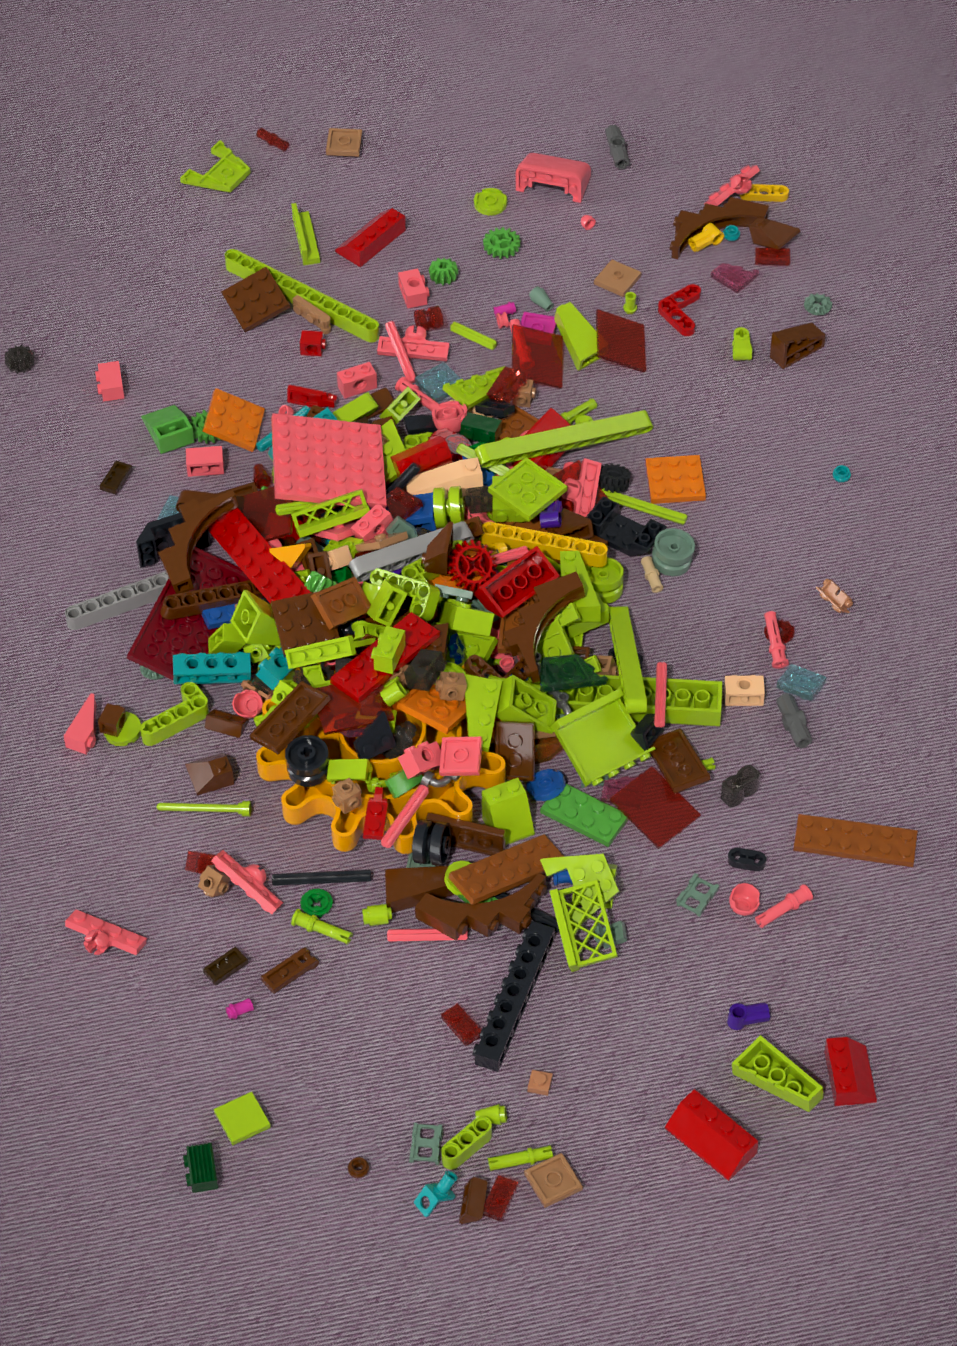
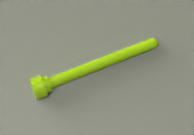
M242 801L238 805L158 803L157 809L159 811L238 812L242 817H250L252 804L251 801Z

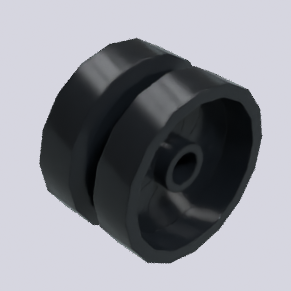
M303 735L292 740L285 750V760L290 779L297 785L304 787L321 784L327 779L330 760L326 743L313 735Z
M419 820L417 822L412 843L414 863L427 864L430 860L432 865L444 867L449 856L451 844V828L449 823L437 822L433 826L432 821Z

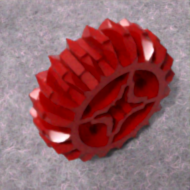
M471 539L469 543L465 540L462 541V545L456 544V549H451L450 552L453 556H448V560L451 561V563H448V567H451V570L447 574H453L454 577L450 580H457V587L463 584V590H466L469 586V590L474 591L475 588L478 589L492 578L491 575H496L497 572L492 570V568L497 567V564L492 563V561L496 560V557L490 556L493 550L486 551L487 544L481 547V541H477L475 544L474 540ZM464 551H474L476 555L470 558L462 553ZM482 558H483L484 564H485V571H484V568L481 566V559H482ZM474 561L475 568L469 570V563ZM458 562L463 566L462 573L459 570ZM471 573L481 576L479 580L467 579Z

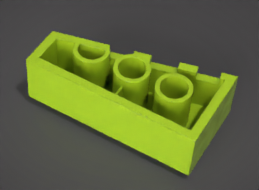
M761 1035L731 1063L733 1075L807 1112H810L824 1098L823 1087Z

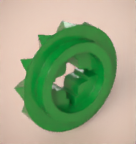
M312 889L302 896L300 901L301 909L306 914L311 916L314 914L321 918L323 914L329 913L333 906V899L323 889ZM313 902H320V906L316 905L313 907Z

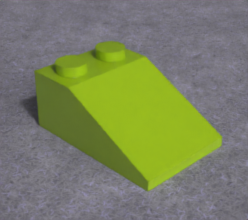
M511 675L502 681L495 717L502 721L535 722L536 731L552 734L554 731L551 725L555 722L557 700L518 677Z

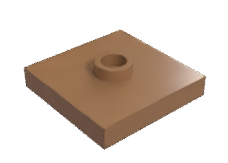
M329 128L326 155L359 157L362 129Z
M612 259L594 279V285L624 297L640 279L641 272Z
M407 531L375 535V538L355 545L356 550L362 552L388 547L408 538Z
M562 1153L524 1170L525 1177L544 1208L583 1190L582 1184Z

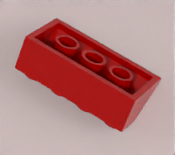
M393 208L379 213L338 246L335 252L355 265L362 267L406 231L405 215Z
M550 408L525 435L571 425L553 408ZM566 451L529 459L546 470L548 467H552ZM522 460L512 462L513 467Z
M536 546L481 585L474 594L485 609L503 618L535 595L533 587L557 579L560 575L539 547Z
M695 1089L679 1103L665 1126L668 1132L728 1181L758 1151L759 1141Z

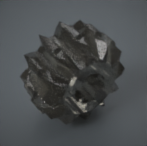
M22 344L20 347H17L15 345L14 348H8V352H5V365L9 368L10 372L15 371L18 374L22 371L25 373V370H31V366H34V353L30 350L29 346L24 347Z

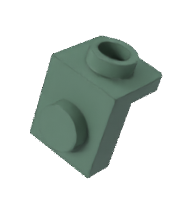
M398 515L386 528L388 534L407 531L408 538L406 540L417 537L415 527Z
M622 921L610 924L615 946L626 942L625 924ZM598 924L593 933L603 937L606 927ZM594 937L595 941L599 943L600 940ZM603 942V944H602V946H603L605 949L611 947L610 945H608V944H606V943H604V942Z

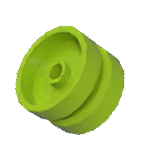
M451 486L448 496L444 487L433 489V510L436 528H444L449 523V516L453 524L464 521L465 507L461 486Z
M607 557V564L604 567L585 565L594 591H598L603 603H612L623 594V567L621 563Z

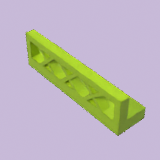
M292 203V219L303 266L320 263L309 211L298 213L297 204Z
M362 489L291 512L296 532L302 538L361 518L370 509ZM360 495L362 504L357 506L349 504L352 497ZM337 502L345 504L339 512L331 510ZM323 508L327 511L324 517L318 518L314 516L316 510ZM302 514L309 516L306 523L298 524L296 516Z

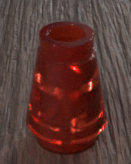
M256 464L253 467V482L258 489H261L262 486L269 487L271 483V477L262 464Z

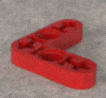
M690 284L660 300L658 303V313L683 336H692L695 333V323L681 309L700 299V286ZM681 298V299H683L684 301H682V302H677V301H675V299ZM673 316H679V317H681V318L676 320V319H673L672 317H673Z

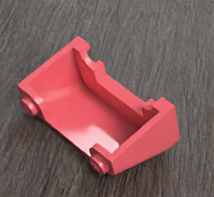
M529 153L516 169V191L524 192L527 186L532 187L534 182L565 187V194L570 193L573 196V202L581 203L591 177V167L589 164L581 161Z

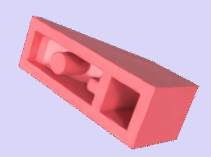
M90 693L64 734L66 748L86 755L96 743V701L92 693Z

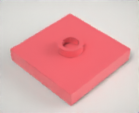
M349 521L314 533L313 535L340 541L354 535L351 527L356 522Z
M442 737L440 776L480 775L482 737Z

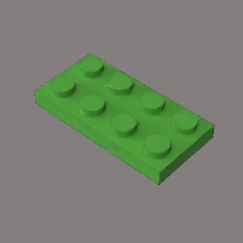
M566 783L564 790L557 797L546 800L540 808L541 814L607 847L610 846L629 820L628 814Z

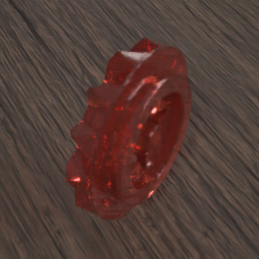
M781 618V620H777L778 627L782 628L780 637L782 643L785 644L793 639L794 626L790 625L789 621L785 622ZM765 626L764 635L769 640L767 626Z

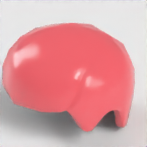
M248 689L237 693L232 701L233 710L239 716L246 719L258 716L262 712V705L264 703L262 696L257 691Z
M748 883L736 885L729 898L731 909L736 914L742 916L752 915L760 905V892Z

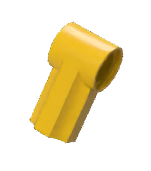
M709 223L703 228L702 232L688 239V244L692 251L698 252L710 244L718 245L724 239V233L713 223Z

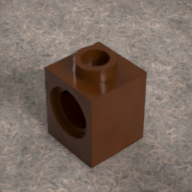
M106 704L98 719L100 733L115 737L119 736L127 720L124 707Z

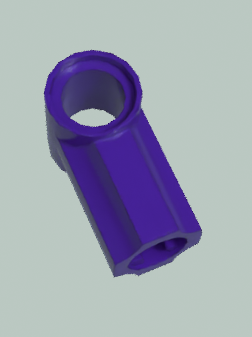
M555 500L543 512H540L541 528L561 527V501Z
M735 1003L729 1009L727 1024L733 1030H740L745 1025L770 1021L769 1007L766 1003L747 1006Z

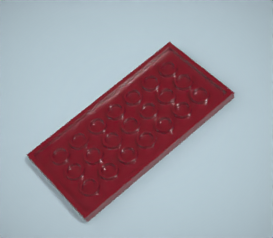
M194 548L190 563L191 580L194 589L190 591L250 580L239 567L201 549ZM168 578L126 659L173 680V655L180 653L209 654L208 638L218 628L208 629L202 614L172 620L162 617L160 610L164 598L176 594Z

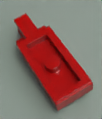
M288 385L287 387L288 403L308 407L316 405L334 408L336 405V395L294 385Z
M375 787L374 798L369 797L363 839L382 840L384 837L388 800L383 798V787Z

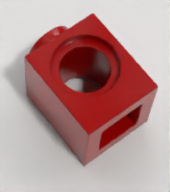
M302 330L300 354L322 357V351L326 349V339H323V332Z

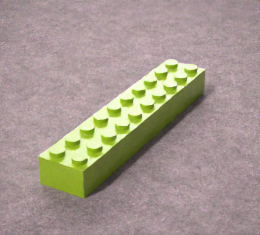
M550 672L549 674L550 678L559 681V692L568 694L567 704L572 712L621 688L619 676ZM642 677L647 698V713H630L629 715L633 722H640L646 714H655L656 678ZM667 678L665 723L720 726L722 681ZM539 681L534 684L541 685L545 683L543 681ZM546 692V694H547L548 696H550V697H552L553 699H555V698L553 697V695H550V694H548V693ZM556 706V713L564 714L563 710Z

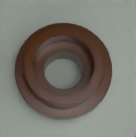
M361 1157L353 1158L348 1164V1173L354 1178H363L369 1172L368 1162Z

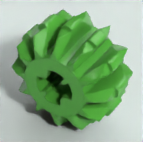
M445 257L432 261L429 268L431 281H435L436 284L441 283L442 285L445 283L450 285L451 282H455L458 275L456 262L452 261L451 258L445 259Z
M312 571L308 575L304 586L312 592H318L337 583L318 572Z

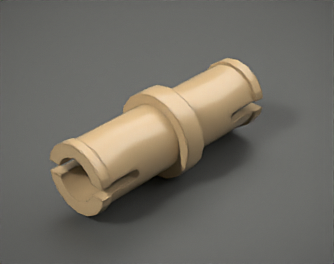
M646 556L642 558L641 564L645 571L644 576L649 581L652 592L658 593L662 591L663 585L659 578L660 573L655 568L652 557Z

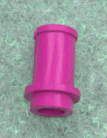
M509 301L508 304L493 307L495 317L497 313L503 314V312L513 315L516 312L514 302L510 303Z
M249 998L236 1004L230 1003L226 1007V1013L230 1019H237V1016L254 1010Z

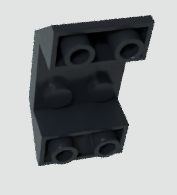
M604 496L586 516L592 522L593 535L607 540V546L630 557L648 552L654 545L655 537L659 532L667 529V526L653 519H650L644 526L618 514L619 503Z
M181 513L147 523L136 540L140 568L158 563L157 551L174 546L169 528L184 523ZM209 527L198 540L196 548L204 549L211 546Z

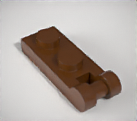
M304 947L263 974L261 981L275 994L308 970L315 969L319 965V960L316 957H312L310 955L311 952Z

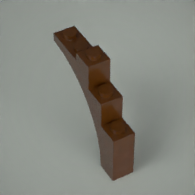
M730 197L723 207L705 203L703 210L700 209L699 214L681 210L679 215L675 216L673 226L676 227L675 240H672L670 244L672 258L679 259L682 252L689 246L688 239L702 232L707 224L713 223L719 230L729 225L749 227L759 217L768 219L769 205Z
M233 490L199 504L194 499L179 505L184 523L169 528L174 546L158 552L176 594L194 589L191 580L190 563L194 548L204 531L222 515L239 507Z
M577 571L533 587L535 593L532 596L534 604L518 609L520 615L517 618L519 626L504 631L505 640H502L505 650L510 651L512 657L517 656L520 663H524V673L527 678H531L533 684L540 681L536 665V651L542 632L562 609L570 603L585 597L584 587Z
M538 873L529 884L519 891L502 899L476 903L474 905L455 903L426 893L415 906V918L454 940H457L460 935H464L468 927L489 937L492 932L498 929L500 924L520 934L524 928L527 929L531 924V910L534 908L536 900L546 892V876Z

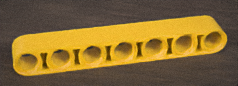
M495 522L482 524L484 534L481 535V542L483 545L504 542L508 550L527 546L528 551L538 546L544 555L556 560H560V551H579L584 565L604 567L607 564L608 548L601 542Z

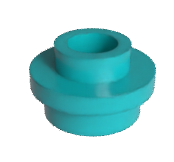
M734 225L727 226L723 231L726 240L734 241L740 237V231Z
M839 465L833 470L832 476L838 482H846L850 479L851 472L847 466Z

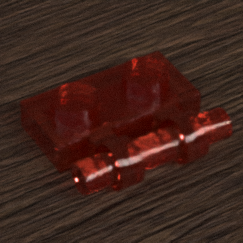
M505 366L486 394L490 399L501 402L505 400L510 403L518 395L517 391L526 383V378L529 374L526 371L520 373L517 369Z

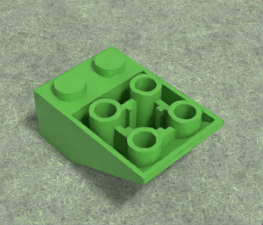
M175 405L141 416L161 454L194 443L193 428L186 415Z

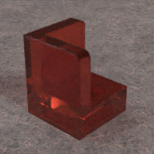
M188 850L185 870L202 873L208 865H215L211 861L216 855Z

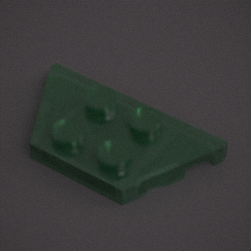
M577 654L545 657L541 661L540 691L549 692L606 685L608 678L605 675L602 677L594 672L595 668L586 663Z

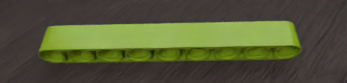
M628 606L609 607V627L621 689L624 693L623 699L626 713H647V698Z

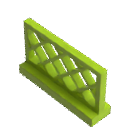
M350 635L285 650L288 668L293 669L356 655L355 648L371 645L376 640L375 638L354 642L353 636Z
M598 880L559 891L558 889L550 890L568 967L571 972L580 970L579 968L618 957ZM591 887H595L597 892L593 899L584 896L585 891ZM574 893L578 897L574 904L571 905L566 902L564 895ZM581 898L591 902L585 912L576 907ZM593 905L601 908L598 918L588 914ZM574 910L583 914L578 924L570 920ZM586 917L595 921L590 931L581 926ZM598 924L606 927L603 937L593 933ZM579 929L588 933L583 943L575 939ZM591 936L600 940L595 950L586 945ZM603 942L611 946L612 953L603 955L598 952ZM584 948L593 952L588 960L581 961L580 953Z

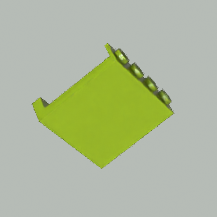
M621 688L556 720L551 725L585 787L591 784L597 786L604 781L603 778L606 776L612 778L620 773V769L628 770L636 765V761L640 760L643 762L651 757L650 753L655 750V747L644 751L630 733L636 725L631 716L626 713L625 706L620 699L624 696Z

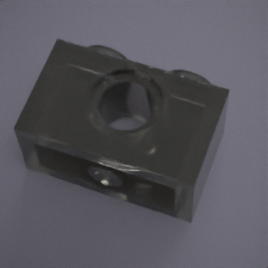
M420 649L404 672L408 688L424 691L431 689L440 673L446 667L441 651Z

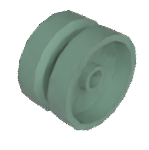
M670 528L659 532L655 537L652 552V561L655 568L660 573L668 576H680L686 573L692 563L695 549L694 539L689 533L681 529Z

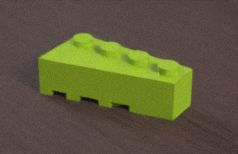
M560 551L561 577L577 571L584 587L585 597L573 602L581 619L573 623L601 622V606L580 552Z
M448 598V601L442 600L437 623H449V628L453 630L490 637L494 614L473 608L470 604Z

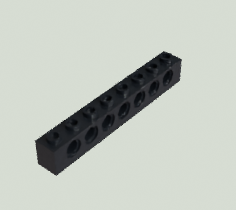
M531 921L529 928L524 930L522 945L518 944L515 952L516 959L510 962L508 968L510 973L502 981L501 994L497 993L495 997V1008L489 1011L487 1017L488 1024L481 1030L479 1044L474 1046L472 1056H475V1065L499 1072L554 942L555 928Z

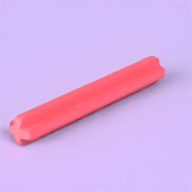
M393 321L387 322L385 324L386 330L404 375L411 384L415 383L417 379L395 323Z
M522 546L491 555V557H496V560L492 561V563L498 565L519 559L529 552L527 546ZM482 558L481 566L485 568L484 560ZM474 561L469 563V570L475 568ZM462 564L459 565V570L461 573L463 571Z
M658 662L656 668L654 725L661 728L665 726L667 664L665 662Z
M422 784L418 786L382 838L381 845L383 847L391 848L429 793L427 786Z
M434 928L389 929L387 931L388 941L454 940ZM468 930L464 935H460L457 940H467Z

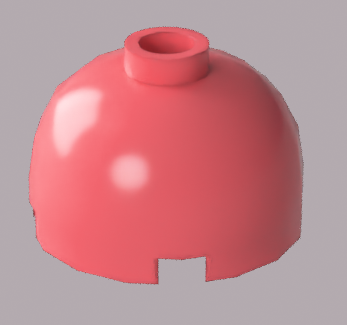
M447 401L439 404L438 409L435 410L434 408L432 410V419L437 429L447 428L450 432H460L461 422L467 416L468 410L464 403L460 405L458 401Z

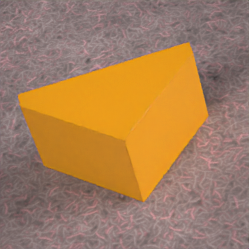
M311 543L271 548L269 551L278 560L284 561L292 569L298 567L311 548Z

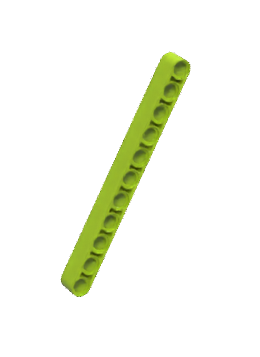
M230 249L225 252V266L229 272L244 279L267 267L288 302L293 304V298L299 295L329 315L331 324L367 342L373 343L379 340V323L375 319L238 250Z
M642 410L486 443L478 446L474 451L480 466L487 468L523 460L526 457L529 459L644 434L651 431L653 425L647 411Z

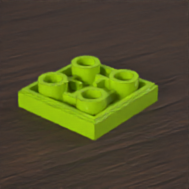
M252 1092L214 1109V1114L232 1146L271 1128L267 1117Z

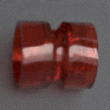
M438 305L429 307L427 311L425 309L414 311L416 328L421 326L426 331H429L430 328L438 329L444 327L442 312Z

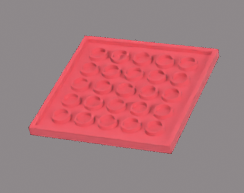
M272 414L275 499L321 503L362 489L369 508L372 509L376 504H380L386 509L381 425ZM360 495L352 497L349 504L353 506L362 504ZM337 502V503H335L334 505H342V506H344L345 504H343V503H341V502Z

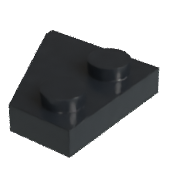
M496 394L475 405V410L478 413H483L485 416L494 415L498 418H507L508 415L515 412V406L505 398L500 400V395Z
M379 711L372 724H368L363 734L354 741L353 745L358 759L369 760L397 746L385 711Z

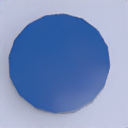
M553 769L541 770L535 773L534 781L527 782L526 790L529 796L536 801L551 800L564 790L566 786L565 778L558 770L557 772L553 771Z

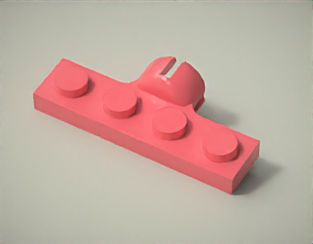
M747 165L740 170V174L734 175L730 178L729 183L720 186V190L712 193L709 196V200L705 203L718 206L733 193L742 195L750 191L752 181L749 179L760 171L758 166L750 167Z
M414 325L406 329L405 336L401 338L408 358L448 360L449 343L426 340V330L421 326L417 327L416 333H414ZM379 337L378 355L397 357L390 337Z
M584 458L579 480L568 478L564 484L567 486V491L562 495V498L574 503V513L586 517L594 508L602 463Z
M224 850L212 859L211 862L215 864L219 871L229 876L235 885H239L247 896L255 899L266 912L273 914L283 904L280 899L263 885L266 881V873L264 869L261 871L258 869L259 865L251 864L247 867H242Z
M77 909L65 921V927L86 935L84 947L89 953H92L97 948L94 955L103 954L111 946L137 955L146 945V937Z

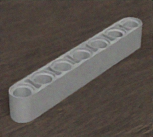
M462 521L453 524V541L466 540L469 543V540H474V536L466 522ZM443 528L356 557L350 561L349 567L358 582L369 580L371 572L376 568L390 572L404 568L422 558V554L427 551L428 544Z
M166 571L68 607L65 610L67 627L71 630H79L157 601L168 580Z

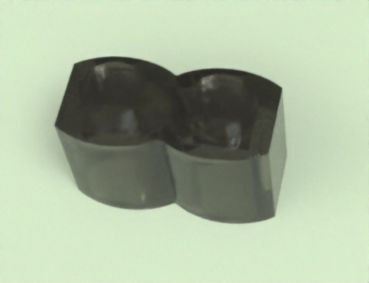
M751 764L742 767L736 775L724 780L720 799L730 808L739 805L744 797L751 796L758 790L760 772Z

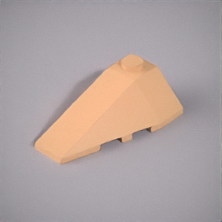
M478 457L459 460L417 474L405 485L408 496L432 493L434 488L444 487L448 496L451 486H461L464 503L485 499L483 476Z

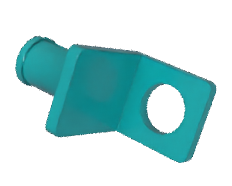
M448 1170L439 1183L426 1184L414 1200V1204L425 1217L431 1214L438 1202L454 1200L456 1198L450 1188L457 1181V1175ZM424 1196L428 1197L430 1201L428 1208L422 1205Z

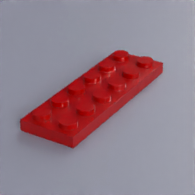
M412 612L393 626V628L405 630L406 643L394 673L399 671L401 667L405 666L440 637L439 630ZM378 639L330 678L332 685L358 703L393 676V674L374 670V659L371 658L373 648L378 646Z

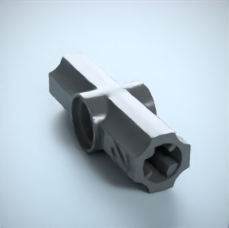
M610 125L605 129L610 156L613 158L615 167L619 168V170L625 169L629 166L625 139L622 137L619 127Z
M788 693L782 694L777 698L776 703L782 714L783 726L786 731L790 732L796 747L800 749L806 748L812 743V738L806 726L804 712L802 710L799 711L793 695Z

